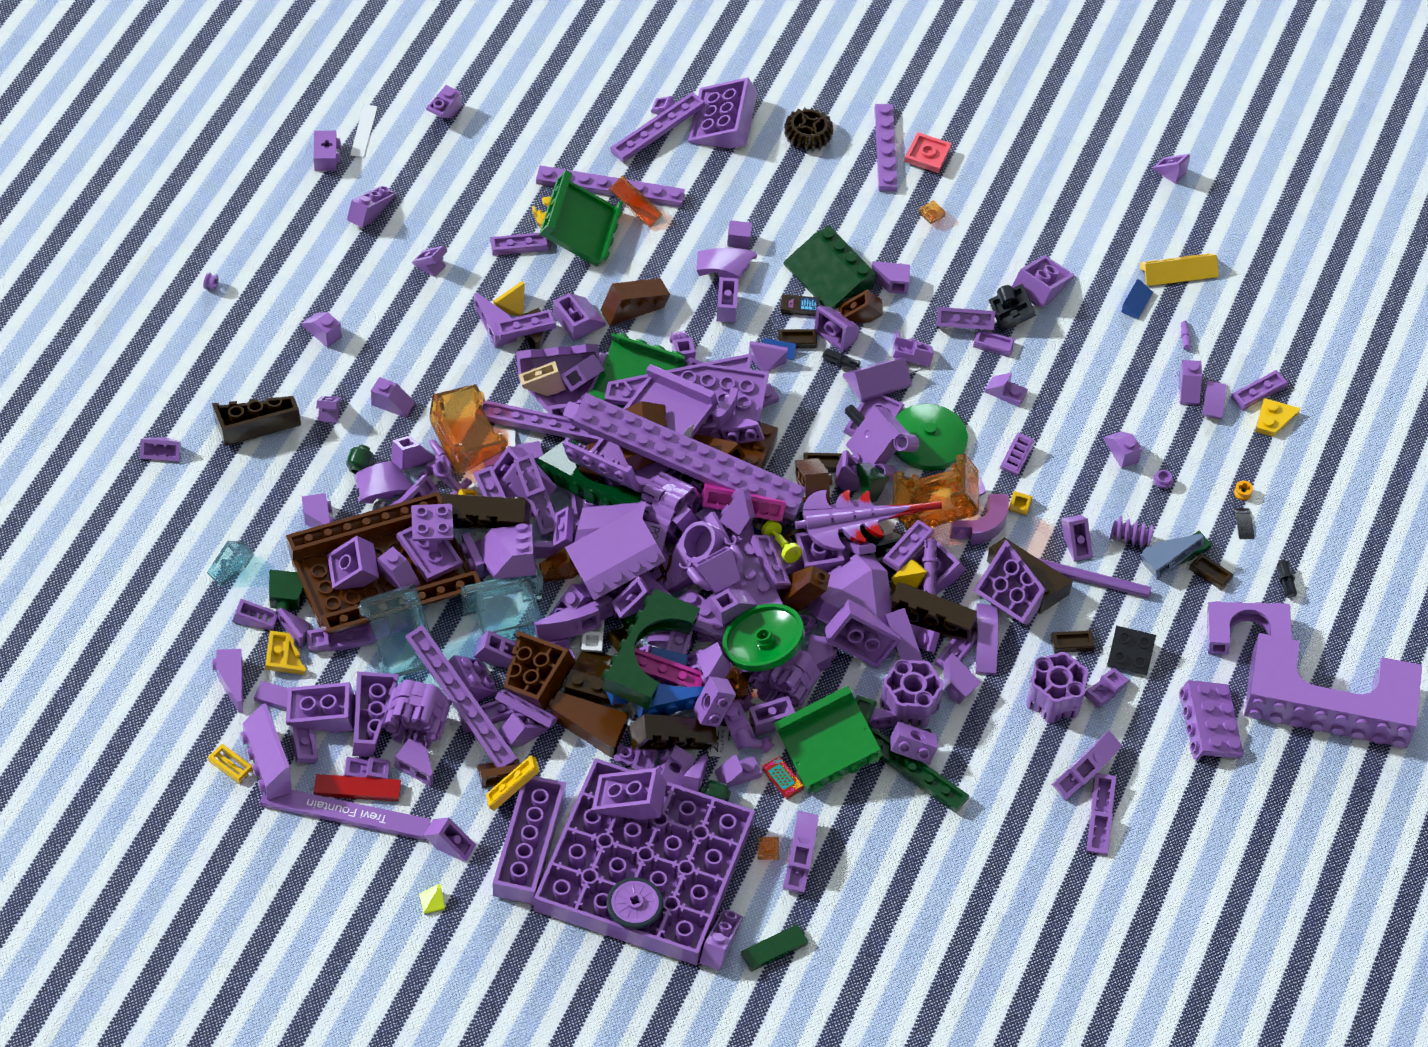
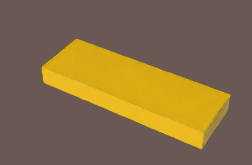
M529 756L486 794L488 806L491 810L495 811L539 773L535 757Z

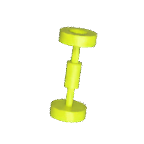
M767 521L762 527V534L769 535V537L775 536V540L783 548L782 558L787 563L796 562L802 555L801 547L797 543L789 544L781 534H778L782 531V526L778 521Z

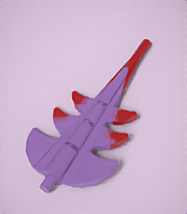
M820 490L810 495L805 501L802 512L804 519L795 521V528H805L812 541L821 548L831 551H843L845 546L839 539V531H842L848 539L865 544L866 538L862 535L860 526H864L870 534L883 538L884 533L880 529L878 522L922 511L942 509L941 501L921 504L873 506L870 500V491H866L861 495L858 507H855L850 500V490H847L838 497L835 508H832L826 499L827 490Z

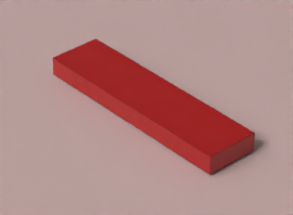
M316 774L314 795L399 802L401 780Z

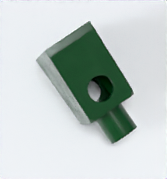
M270 569V607L282 608L288 612L289 609L299 610L305 593L297 572Z

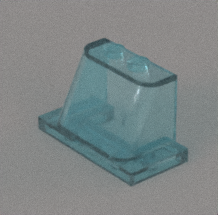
M541 569L536 570V575L494 579L461 587L463 615L474 614L480 636L484 635L488 630L511 641L517 640V631L531 636L536 635L534 623L541 620L537 600L543 598V575Z

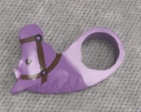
M704 521L692 523L684 531L671 555L667 553V548L663 546L662 554L666 562L647 573L669 593L679 591L694 584L687 575V572L681 570L679 563L686 567L689 563L685 558H689L692 567H694L693 563L725 547L724 533L719 528ZM710 530L712 537L711 545L703 555L697 557L695 552L697 539L701 534Z

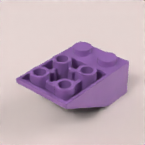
M508 446L494 464L493 470L504 494L508 498L524 497L529 502L513 461L528 455V453L522 447ZM538 466L550 497L557 486ZM531 508V515L535 517L533 510Z

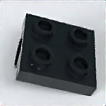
M1023 283L1014 288L1011 285H1004L997 290V296L989 299L992 311H995V318L1002 332L1036 316Z
M1116 625L1107 666L1147 675L1156 635Z

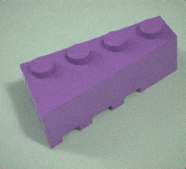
M357 671L352 756L374 757L383 730L381 724L392 689L398 685L399 674Z

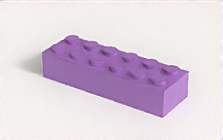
M534 776L520 788L492 883L493 896L534 905V896L544 874L565 800L566 782Z

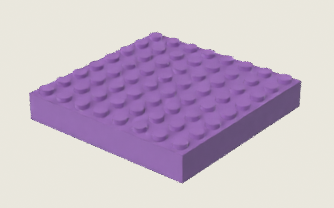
M595 758L534 896V911L697 966L704 943L711 932L754 824L755 810L667 782L660 818L638 820L594 813L592 806L599 775L633 771ZM627 878L646 879L656 885L662 894L664 902L662 913L653 924L639 929L623 927L616 923L608 913L606 901L609 891L616 883Z

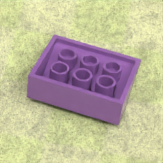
M749 77L701 87L698 97L705 101V107L693 116L688 142L729 149L747 145L757 97V90Z
M637 508L565 547L594 601L666 562Z

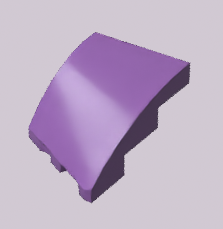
M713 248L698 251L697 273L699 276L717 272L719 278L740 279L750 267L749 262L757 258V254L754 251L740 248Z
M392 461L369 466L355 474L356 489L360 494L358 497L359 503L373 504L377 498L392 500L395 494L404 495L412 487L403 471Z

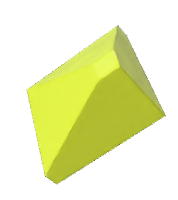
M440 884L419 894L424 914L445 910Z

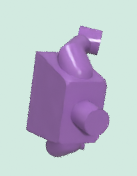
M732 535L733 543L727 542L725 537L724 548L693 563L694 567H692L690 559L685 558L689 564L683 567L679 563L681 570L687 572L691 580L706 591L712 590L714 593L728 588L735 589L733 584L741 580L740 575L743 572L744 563L741 551L736 545V536Z
M748 695L742 700L734 699L724 716V720L738 751L744 748H761L762 751L769 752L775 746V744L771 743L772 738L766 736L762 741L756 738L743 711H748L750 707L756 705V703L750 701L753 696Z

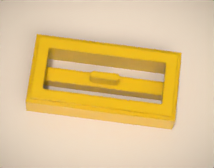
M221 744L208 756V761L238 784L242 782L243 778L248 776L249 772H253L251 764L224 744ZM222 751L223 753H225L227 756H229L231 759H233L235 762H237L245 769L242 770L241 768H239L231 760L227 759L222 754H220V752Z

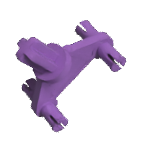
M437 455L417 475L418 479L426 474L428 476L435 475L453 489L450 494H458L460 489H467L472 484V481L468 480L467 477L460 484L454 479L451 474V466L446 462L444 455Z

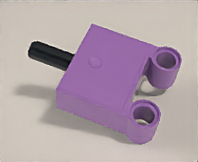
M849 405L845 408V414L858 428L846 443V446L853 454L858 453L860 455L862 463H870L890 478L888 482H893L897 476L896 468L886 463L896 450L915 452L919 447V439L917 436L911 435L885 407L874 406L865 418L854 405Z

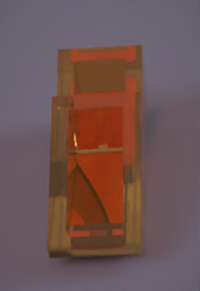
M623 175L608 189L649 228L663 215Z

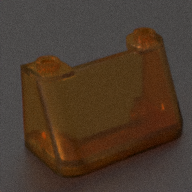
M477 384L432 395L429 415L430 422L457 474L467 472L503 452L508 445L506 435L502 434V432L495 433L482 409L483 402H485L484 393L479 390Z

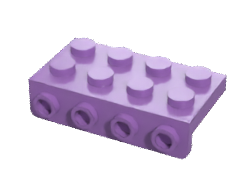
M1188 680L1180 689L1179 698L1182 702L1183 716L1187 726L1186 732L1189 735L1190 751L1193 754V759L1199 760L1203 755L1241 759L1244 753L1229 685Z

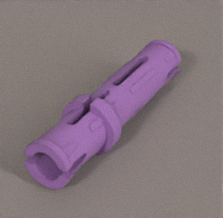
M928 539V541L924 540V557L922 558L924 569L928 571L924 577V591L936 595L937 540Z

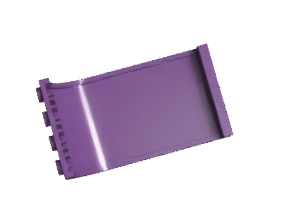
M650 364L646 369L648 378L623 409L641 401L663 404L666 406V428L684 435L686 429L695 423L691 438H693L718 405L715 392ZM568 437L562 443L565 454L571 462L640 493L644 492L642 490L647 483L654 482V479L657 475L659 476L660 472L666 473L670 468L655 462L634 472L633 467L627 465L619 446L602 438L599 439L590 451H588L585 445L582 447L581 443L578 446L572 444Z

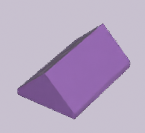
M905 357L890 359L843 373V378L861 402L905 389L912 385Z

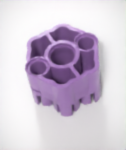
M660 472L659 476L657 475L654 479V482L647 483L642 490L644 492L641 498L647 501L643 520L668 526L666 537L677 541L683 534L672 521L673 518L685 506L690 508L694 515L698 513L702 496H700L695 487L664 472Z
M799 649L790 660L778 667L765 671H753L749 682L752 683L754 688L758 689V698L765 702L772 691L767 702L789 696L793 707H801L819 679L821 672L813 657L808 652Z
M1065 652L1037 658L1029 684L1026 706L1030 709L1033 702L1032 711H1041L1042 718H1046L1045 722L1050 724L1059 721L1061 716L1070 719L1072 711H1074L1073 719L1079 715L1085 693L1088 669Z
M898 660L884 678L880 707H884L883 710L891 711L896 715L895 727L898 721L902 720V723L908 725L911 719L913 727L917 728L919 721H921L920 729H924L928 726L930 716L936 713V710H939L944 683L928 661Z
M404 680L392 689L381 724L382 728L392 733L393 740L400 744L402 743L405 731L407 732L404 744L408 739L412 740L414 732L413 741L421 742L422 736L425 735L423 745L429 748L431 742L441 739L451 701L441 692L439 687L433 684Z

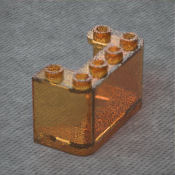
M966 453L956 456V463L951 464V471L921 479L916 474H912V477H906L903 471L893 473V505L921 504L941 501L942 509L922 511L897 517L906 529L909 530L917 520H920L929 527H936L949 522L952 523L957 520L971 518L978 514L979 471Z

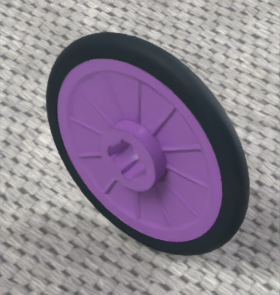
M635 877L616 883L608 893L606 905L609 915L616 923L626 928L639 929L653 924L660 917L664 902L662 894L656 885L646 879Z

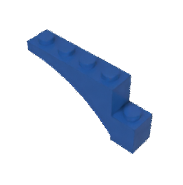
M659 684L657 694L648 710L634 703L633 706L639 718L643 714L672 715L683 710H693L704 686L679 687ZM606 691L612 705L628 702Z

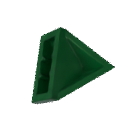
M858 463L856 466L862 494L870 491L871 502H876L890 478L870 463Z

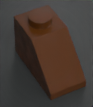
M868 289L838 306L842 316L854 323H869L883 315L882 299Z

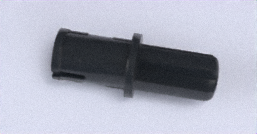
M828 348L824 350L822 356L823 359L837 364V367L840 368L842 366L852 371L857 370L861 363L859 360L846 356L845 353L840 354Z
M1288 560L1279 561L1277 564L1280 574L1279 582L1283 585L1285 596L1291 599L1297 595L1294 584L1295 576L1291 572Z

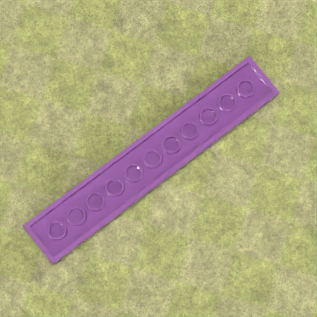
M585 393L571 424L707 484L731 490L747 486L751 494L786 501L783 517L793 521L806 491L805 487L588 393Z

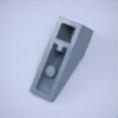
M1196 534L1148 546L1141 554L1142 563L1158 579L1204 546V536Z

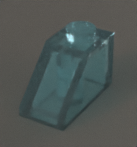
M227 541L207 571V574L218 585H223L244 571L255 554L242 541Z

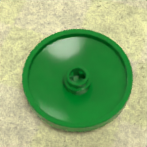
M917 404L902 410L895 417L911 435H915L919 439V447L915 452L898 450L894 452L905 464L920 470L936 471L954 465L964 455L968 442V433L961 418L953 411L936 404Z
M773 603L758 605L744 611L729 624L723 636V648L728 660L742 670L765 671L773 669L790 660L799 651L805 638V627L800 615L791 607Z

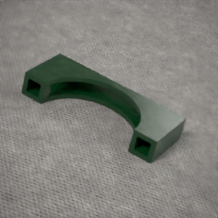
M570 439L572 444L579 445L578 442ZM563 442L538 458V466L553 483L596 506L645 501L641 498L642 493L626 486L604 485L586 478L577 469L578 465L568 459L562 444Z
M657 589L654 590L651 596L648 595L643 605L645 608L638 611L635 618L637 622L635 625H630L627 639H622L618 648L620 650L619 653L613 655L610 669L606 668L601 678L604 681L602 690L647 710L657 694L659 682L649 677L641 669L635 657V647L642 639L656 632L677 631L690 635L700 612L699 607Z

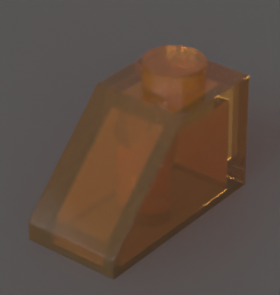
M565 547L539 564L541 579L544 582L573 579L579 575Z
M734 665L731 666L732 668L725 679L729 680L736 694L735 698L748 695V679L743 670Z

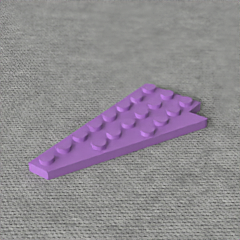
M752 354L666 370L714 391L718 401L715 409H718L720 401L724 402L725 395H729L731 387L738 388V401L731 417L750 419L758 422L760 425L769 372L750 369ZM648 374L608 382L605 401L611 404L626 406L648 378ZM714 410L712 411V413L709 415L708 418H713Z

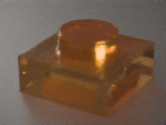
M934 200L919 208V214L930 224L945 217L946 211Z
M757 837L758 860H779V837Z

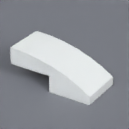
M604 620L601 621L602 627L582 634L581 651L602 653Z

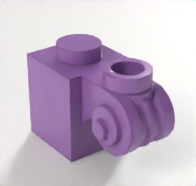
M685 331L671 332L669 341L672 344V351L682 353L686 360L690 357L695 359L696 351L692 337L689 338Z

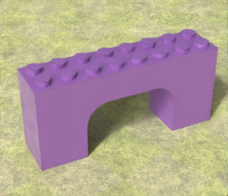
M1259 633L1251 656L1244 716L1251 717L1252 719L1268 720L1273 723L1288 724L1293 727L1308 728L1313 731L1328 732L1338 736L1353 737L1358 740L1373 741L1378 744H1389L1398 748H1408L1417 727L1422 665L1381 657L1373 677L1370 693L1356 694L1315 686L1301 678L1297 670L1300 641Z

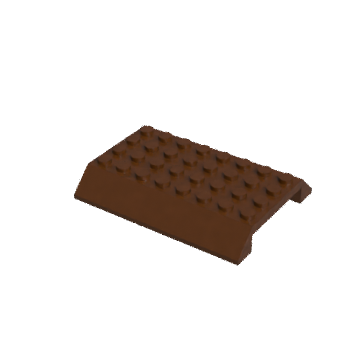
M439 492L286 535L292 565L295 572H297L304 593L322 631L331 634L483 589L476 570L470 571L455 536L453 540L448 541L463 561V566L428 583L397 539V533L412 527L411 506L441 504L442 497ZM356 536L374 544L377 563L378 558L391 547H394L408 560L420 581V586L399 592L379 574L378 579L365 587L335 590L332 588L327 554Z

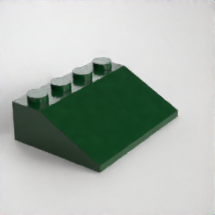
M830 225L813 234L783 262L784 266L814 297H820L819 302L822 306L831 307L834 310L865 290L874 288L876 273Z

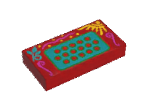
M780 756L762 766L764 773L786 800L804 790V785Z

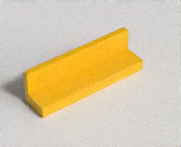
M1213 253L1140 262V270L1145 271L1147 286L1219 276L1217 255Z

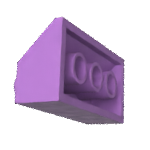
M265 703L243 722V732H240L243 745L247 744L248 746L246 748L248 759L254 762L252 764L253 773L255 776H259L258 786L260 792H264L268 800L292 793L290 766Z

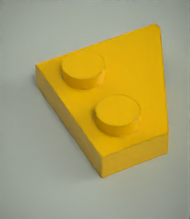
M1264 398L1255 432L1274 437L1280 432L1281 428L1289 424V421L1294 416L1299 414L1300 408Z
M270 631L265 670L305 675L306 668L301 663L300 654L294 646L291 633Z

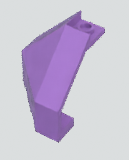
M598 344L517 351L518 375L554 361L560 375H562L592 354H595L600 362ZM599 374L572 392L564 380L563 383L566 390L560 391L558 394L545 396L530 390L528 391L549 414L563 416L568 402L581 404V396L589 393V390L594 388Z
M855 554L850 557V562L842 567L838 565L828 572L830 579L827 591L806 606L817 619L829 624L849 599L866 608L889 627L885 614L892 612L888 572L872 555Z

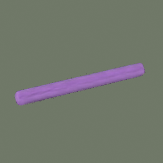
M1039 559L1070 579L1149 598L1152 589L1147 585Z

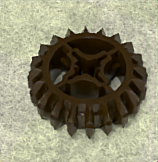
M804 107L803 110L797 108L796 112L792 111L790 116L787 117L784 124V134L787 137V141L792 143V146L797 145L798 150L800 148H804L805 151L807 149L814 151L815 148L820 150L822 146L826 147L827 143L831 140L833 122L830 116H826L825 112L820 113L819 109L813 110L812 107L811 109Z

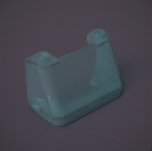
M407 585L362 599L360 601L361 604H359V610L362 616L370 619L381 657L379 664L376 665L377 672L403 676L426 670L427 668L405 639L407 634L421 625L430 634L416 585Z

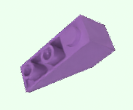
M379 186L353 199L347 220L361 228L371 224L393 200L396 193L386 186Z
M722 910L704 943L699 964L721 970L742 922V915L734 911Z

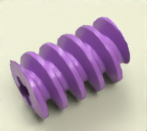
M1120 516L1117 521H1114L1109 539L1116 535L1119 542L1124 537L1125 544L1131 539L1132 546L1139 542L1142 549L1145 544H1147V547L1150 545L1154 531L1153 525L1146 530L1145 523L1141 527H1138V521L1131 525L1129 518L1123 523V517Z

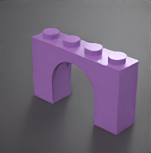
M1208 602V654H1229L1230 629L1233 625L1242 621H1252L1260 624L1267 631L1268 635L1292 639L1290 604Z

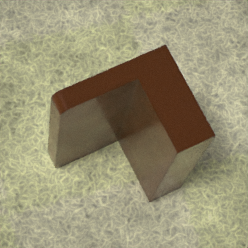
M517 758V761L509 766L497 768L493 762L479 764L478 772L481 787L496 786L520 765L519 759Z

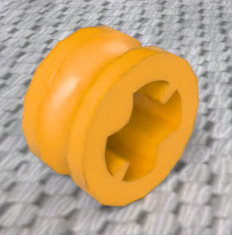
M1239 481L1234 490L1235 497L1239 500H1248L1253 492L1252 484L1248 481Z

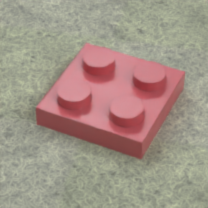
M917 132L904 162L939 173L952 143Z

